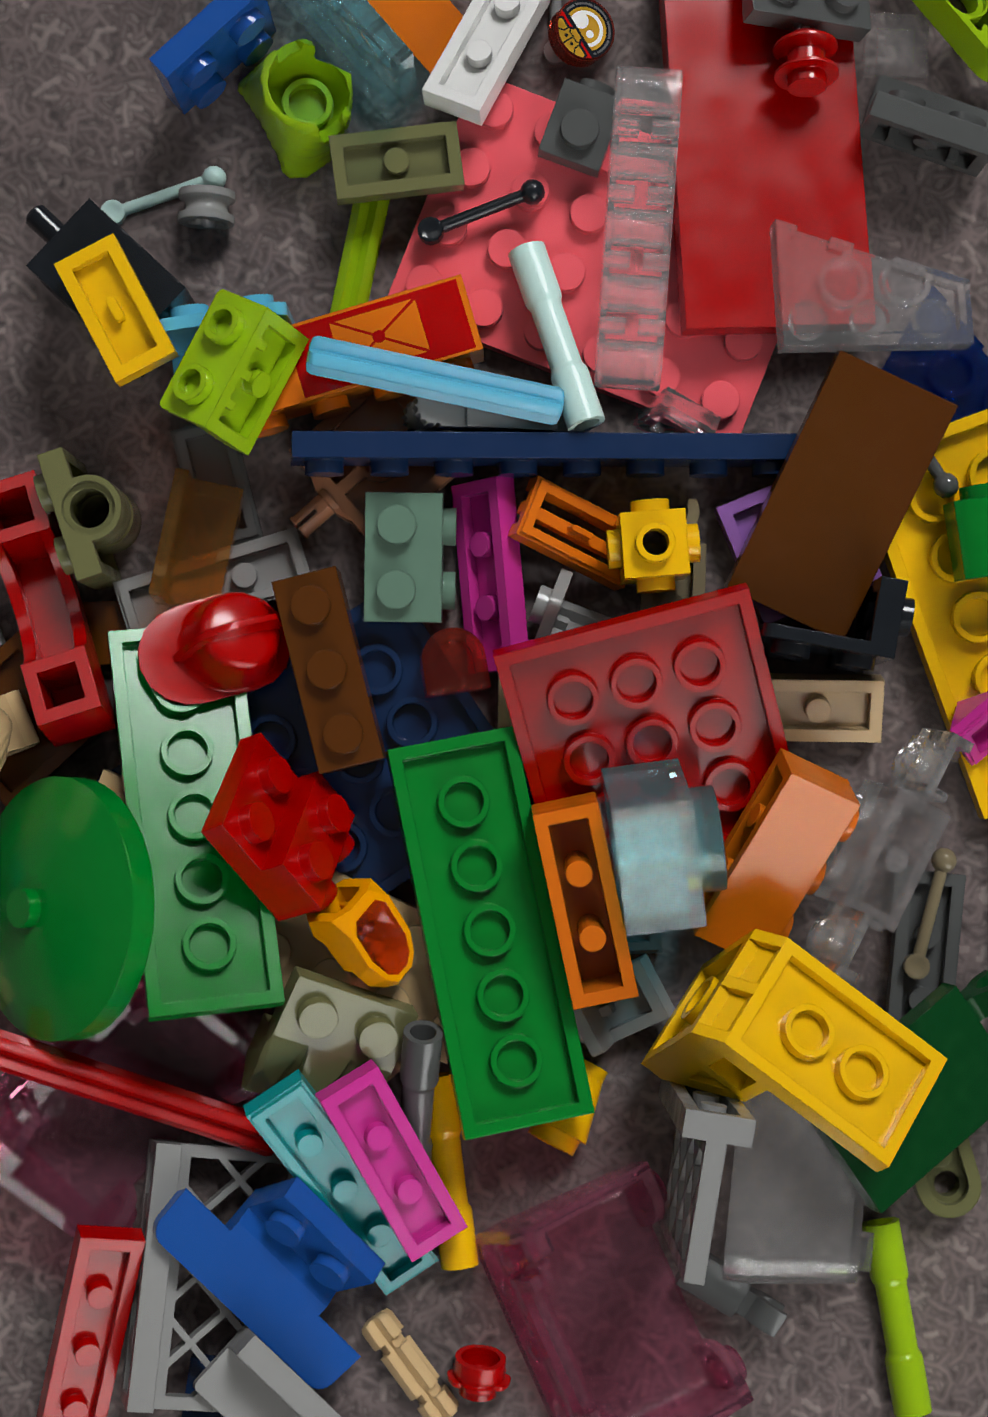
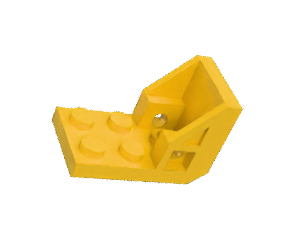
M754 929L702 965L641 1064L663 1080L744 1102L768 1090L875 1172H879L888 1168L892 1163L948 1058L788 937Z

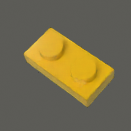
M114 233L54 264L112 377L120 387L179 357Z

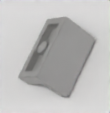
M246 1325L236 1333L193 1382L194 1389L223 1417H341Z

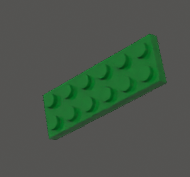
M146 628L108 631L107 643L124 801L143 835L149 854L154 883V926L150 951L143 972L148 1022L283 1006L285 997L275 917L201 833L240 739L252 736L247 692L205 704L183 705L166 700L149 687L139 669L138 647L143 631Z
M513 726L387 750L386 758L440 1027L443 1030V1042L463 1140L476 1139L595 1113L535 831L521 754Z

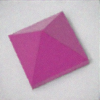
M988 691L958 701L950 727L952 736L965 760L971 766L977 764L988 755Z

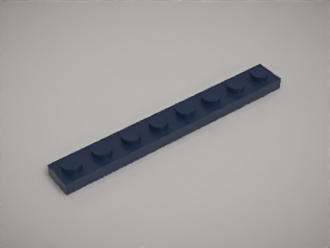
M292 431L290 442L291 466H305V475L311 477L344 475V466H370V476L374 477L408 476L409 466H434V475L437 477L473 476V466L499 467V476L511 478L537 476V467H563V476L570 478L601 476V467H626V476L631 478L665 476L664 467H689V477L720 478L728 476V467H752V477L776 478L797 433Z

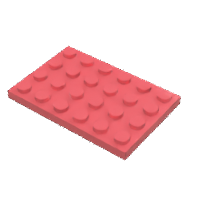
M505 83L482 126L458 117L457 130L465 183L464 190L427 195L388 296L461 274L483 347L551 373L532 314L524 304L508 257L510 251L521 244L531 241H542L545 243L562 292V305L581 360L588 367L597 392L702 433H742L780 334L681 336L669 146L617 126L599 176L595 178L538 157V149L554 109L555 101ZM527 180H538L544 186L545 195L538 204L530 205L523 202L445 232L442 240L435 245L425 244L418 235V225L426 217H434L439 221L516 192L520 190L522 184Z

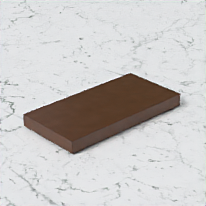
M837 350L724 586L730 587L746 582L750 589L752 600L818 631L846 637L958 405L849 353Z

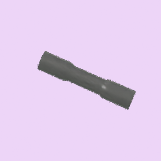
M416 1020L408 1023L403 1030L400 1081L402 1083L400 1107L430 1160H432L433 1143L430 1135L434 1091L439 1081L443 1030L434 1022Z

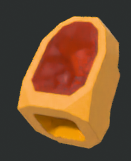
M355 878L341 880L336 883L338 893L328 907L317 913L306 914L313 937L328 948L344 971L353 972L368 986L386 988L398 985L413 964L414 948L409 927L390 896L373 879Z

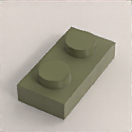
M456 121L329 136L338 206L464 190L465 183Z

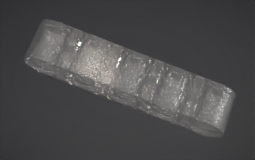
M616 66L594 369V387L657 392L660 388L683 71L679 69Z

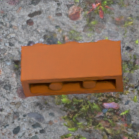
M780 748L686 906L695 936L724 949L754 929L785 937L789 936L794 923V913L805 895L810 896L819 888L825 876L826 861L838 841L845 842L851 836L857 825L859 807L861 805L848 779Z
M595 792L531 805L573 1009L577 1010L639 997L601 812Z

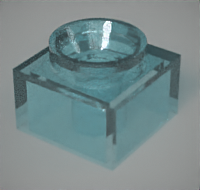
M678 758L601 768L614 879L626 936L706 927L707 921L703 893L727 889L724 839L713 786L705 785L689 788Z

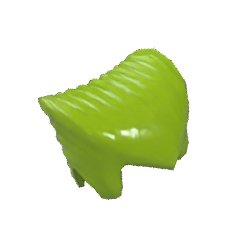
M297 39L285 44L277 51H271L238 84V92L244 97V100L250 105L251 111L255 113L256 118L260 121L267 138L271 142L272 149L277 155L282 173L288 178H307L332 160L329 136L347 134L351 121L353 103L351 74L330 63L316 59L314 56L315 46L312 41L307 39Z

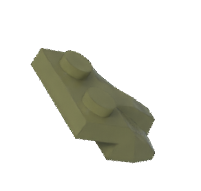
M295 966L284 988V1005L276 1007L273 1015L263 1014L247 1049L241 1087L245 1091L262 1093L299 1069L317 1093L370 1059L379 1067L386 1080L391 1075L402 1052L404 1027L408 1023L416 1021L418 1014L411 1004Z

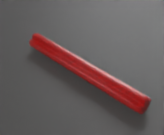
M0 1029V1071L265 1157L272 1156L274 1153L247 1119L244 1108Z

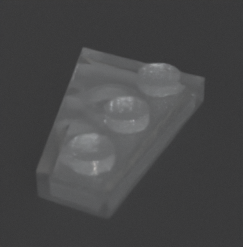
M775 219L769 227L778 353L837 352V350L844 352L966 350L974 343L969 279L899 257L889 260L854 249V243L832 236L829 240L799 232L797 231V225Z

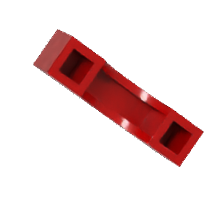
M31 470L0 480V574L10 598L21 636L24 661L20 666L37 727L55 747H59L115 729L117 726L74 573L70 575L64 573L56 554L54 538L62 536L54 511L50 513L44 511L33 480L37 473L35 470Z

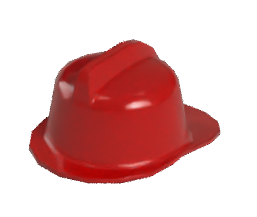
M226 592L221 595L175 606L157 615L143 631L138 647L139 669L149 687L166 700L183 705L210 703L260 689L273 683L287 667L290 656L279 613L266 601L244 592Z

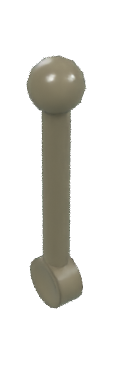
M939 848L931 857V863L935 871L913 953L905 957L902 966L904 973L912 979H922L930 971V963L925 956L947 873L952 871L957 864L956 855L949 848Z

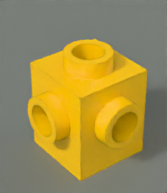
M667 498L630 502L631 512L619 513L616 520V530H606L608 568L620 570L621 585L636 584L637 594L675 591V581L685 580L691 574L690 563H697L701 560L698 524H687L686 508L670 509L669 499ZM657 531L665 536L667 549L664 553L653 555L645 550L643 537L647 533Z

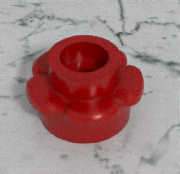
M473 1344L458 1349L455 1353L453 1369L447 1372L448 1382L453 1387L459 1389L458 1392L463 1398L473 1402H487L494 1399L497 1392H502L509 1387L511 1381L510 1375L506 1374L505 1354L497 1348L486 1345Z

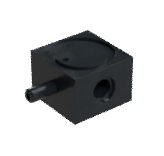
M88 199L65 224L43 205L35 206L27 214L26 225L46 242V245L26 265L27 268L83 323L84 321L54 264L114 233L159 319L170 317L169 310L174 307L196 304L186 287L92 200Z

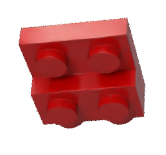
M262 733L240 739L201 833L278 921H282L307 913L320 912L333 902L338 893V887L332 881L336 866L351 853L355 845L354 839L349 834L355 814L351 811L345 799L337 794L324 776L319 774V771L297 777L288 762L278 754Z

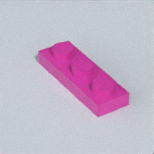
M494 476L451 486L453 508L457 509L456 545L468 675L497 673L493 650L528 641L520 542L508 537L512 524L518 522L514 478Z
M372 1059L315 1093L317 1100L411 1262L416 1261L468 1227L383 1074Z

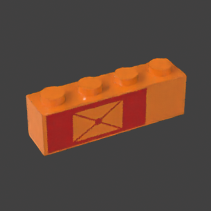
M461 274L291 324V326L306 336L309 341L258 438L283 432L289 428V419L313 413L315 420L341 415L351 410L349 401L374 394L376 401H387L406 395L309 374L306 371V358L309 344L315 336L332 338L474 369L473 364L483 362L484 349Z

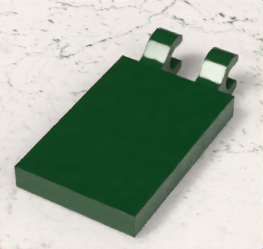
M984 970L976 975L961 992L956 985L942 983L899 1020L900 1023L943 1054L948 1060L888 1168L875 1172L812 1124L867 1206L882 1214L988 1121V1033L980 1022L988 1017V970Z

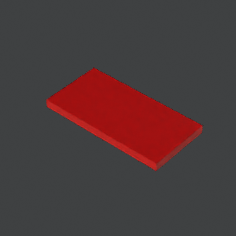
M659 0L681 336L868 332L875 325L853 41L836 39L838 49L830 60L834 61L839 67L838 79L819 95L797 97L790 94L788 90L779 87L774 80L776 69L783 63L774 57L773 46L777 40L791 31L743 23L742 0Z

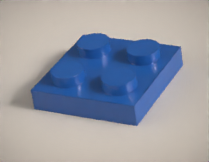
M213 0L149 58L167 97L184 115L195 105L199 109H203L212 104L226 87L227 83L224 78L241 63L246 67L251 66L268 52L273 44L271 36L276 32L268 1Z

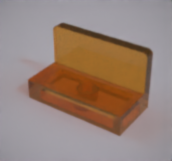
M175 468L149 587V595L155 604L175 607L224 593L245 495L244 489L193 479L190 470Z

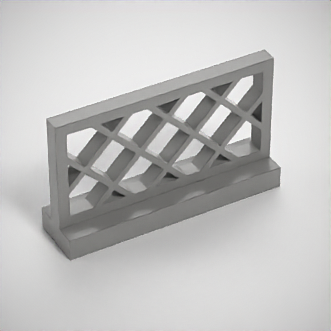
M661 1079L658 1096L675 1124L676 1129L660 1228L684 1283L704 1286L727 1145L752 1148L756 1119L740 1100Z
M149 1138L139 1228H142L146 1243L129 1315L120 1401L127 1412L154 1413V1409L218 1412L196 1390L191 1394L166 1393L168 1368L189 1349L207 1367L210 1361L196 1343L225 1317L237 1332L243 1326L231 1311L191 1273L178 1284L180 1262L155 1238L153 1223L173 1195L185 1188L210 1211L238 1187L249 1197L254 1192L246 1183L250 1176L265 1163L283 1164L275 1153L272 1156L265 1157L228 1145L177 1142L170 1139ZM191 1157L217 1159L233 1178L205 1203L198 1198L188 1185ZM229 1160L249 1161L251 1163L238 1173ZM289 1172L288 1179L294 1178ZM198 1283L218 1307V1310L188 1335L174 1318L175 1303L179 1297L194 1284ZM174 1328L183 1341L170 1351L172 1330Z

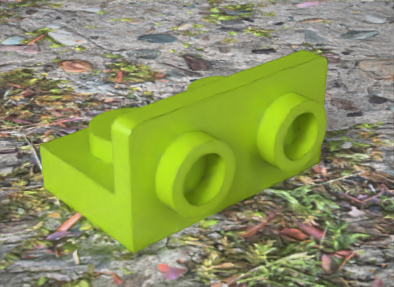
M221 289L216 293L160 400V406L169 413L195 424L228 447L249 456L309 339L268 307Z

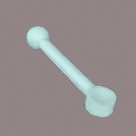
M209 166L200 177L123 204L114 199L108 200L101 206V210L116 224L120 225L125 221L127 215L178 198L179 189L183 186L201 184L224 187L227 179L226 173L218 166Z

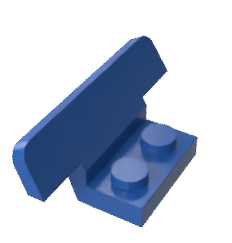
M298 1177L255 1189L225 1225L187 1188L177 1191L155 1218L153 1233L158 1242L310 1387L324 1389L331 1386L361 1357L319 1315L327 1308L336 1292L373 1284L384 1267L385 1262Z

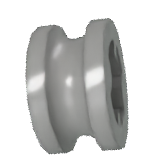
M201 184L187 185L179 189L178 198L185 202V209L178 212L177 221L179 224L197 229L223 230L232 228L235 225L234 215L228 212L229 205H233L236 202V194L233 190L221 186Z

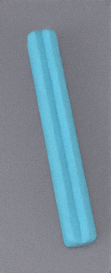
M322 336L312 338L307 352L306 371L311 375L548 425L557 424L563 411L564 390L552 385Z

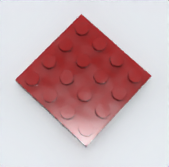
M746 582L493 650L494 661L534 804L595 792L615 880L718 854L780 748L789 751L750 589Z

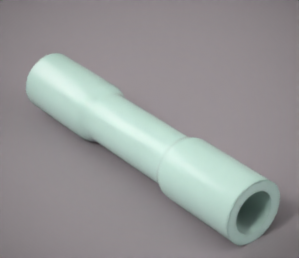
M531 241L521 244L511 250L508 257L524 304L531 312L551 369L552 385L564 390L562 414L568 432L588 431L602 424L605 421V416L588 367L581 360L562 305V292L545 243L542 241Z

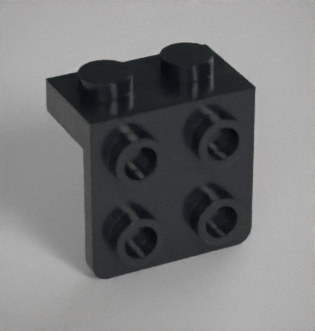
M881 576L872 581L858 611L854 638L765 622L761 624L759 630L762 643L765 645L766 657L801 663V659L808 660L810 654L828 657L826 668L852 674H864V671H874L875 665L895 658L898 636L907 638L914 617L915 600L906 597L908 581Z

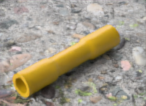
M449 1071L439 1073V1081L435 1086L430 1137L433 1143L431 1162L468 1226L438 1246L441 1269L455 1271L475 1267L479 1264L473 1211L467 1196L460 1139L461 1127Z

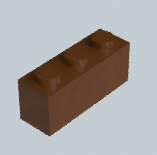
M336 566L271 582L319 774H328L387 759L341 572Z

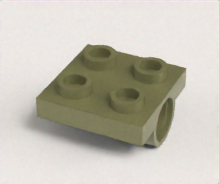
M59 447L36 455L42 474L33 477L34 485L46 513L54 511L62 536L54 538V546L64 573L66 575L74 573L77 581L98 591L114 587L113 582L122 580L114 554L130 547L137 539L141 530L142 519L138 506L129 496L108 480L97 475L88 474L85 464L64 448ZM109 503V513L106 520L101 525L92 528L91 518L94 511L99 506Z

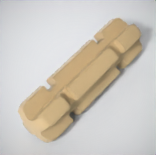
M385 1308L370 1317L363 1325L362 1335L374 1351H382L383 1357L380 1360L410 1401L418 1400L419 1407L417 1410L421 1416L453 1417L459 1406L458 1400L446 1384L442 1386L438 1384L439 1374L410 1335L406 1337L402 1335L401 1329L404 1326L393 1311Z

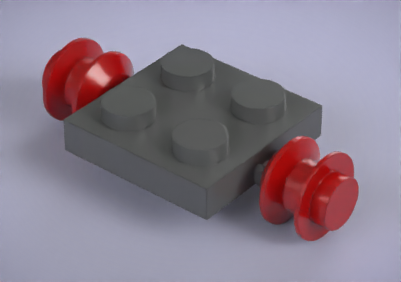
M742 0L743 23L791 31L777 40L773 46L774 57L783 63L776 69L774 80L779 87L788 90L790 94L797 97L819 95L838 79L839 67L834 61L830 60L838 49L836 39L860 42L871 30L869 0Z

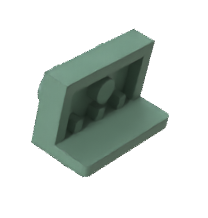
M365 492L364 622L442 623L443 610H455L456 572L444 571V546H456L457 509L444 508L445 497L443 493Z

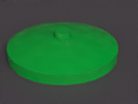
M56 776L40 779L22 789L9 802L0 815V1009L17 1029L29 1037L42 1041L83 1040L93 1037L110 1026L121 1015L133 997L142 978L150 951L154 926L155 900L148 850L140 828L123 800L114 791L95 780Z

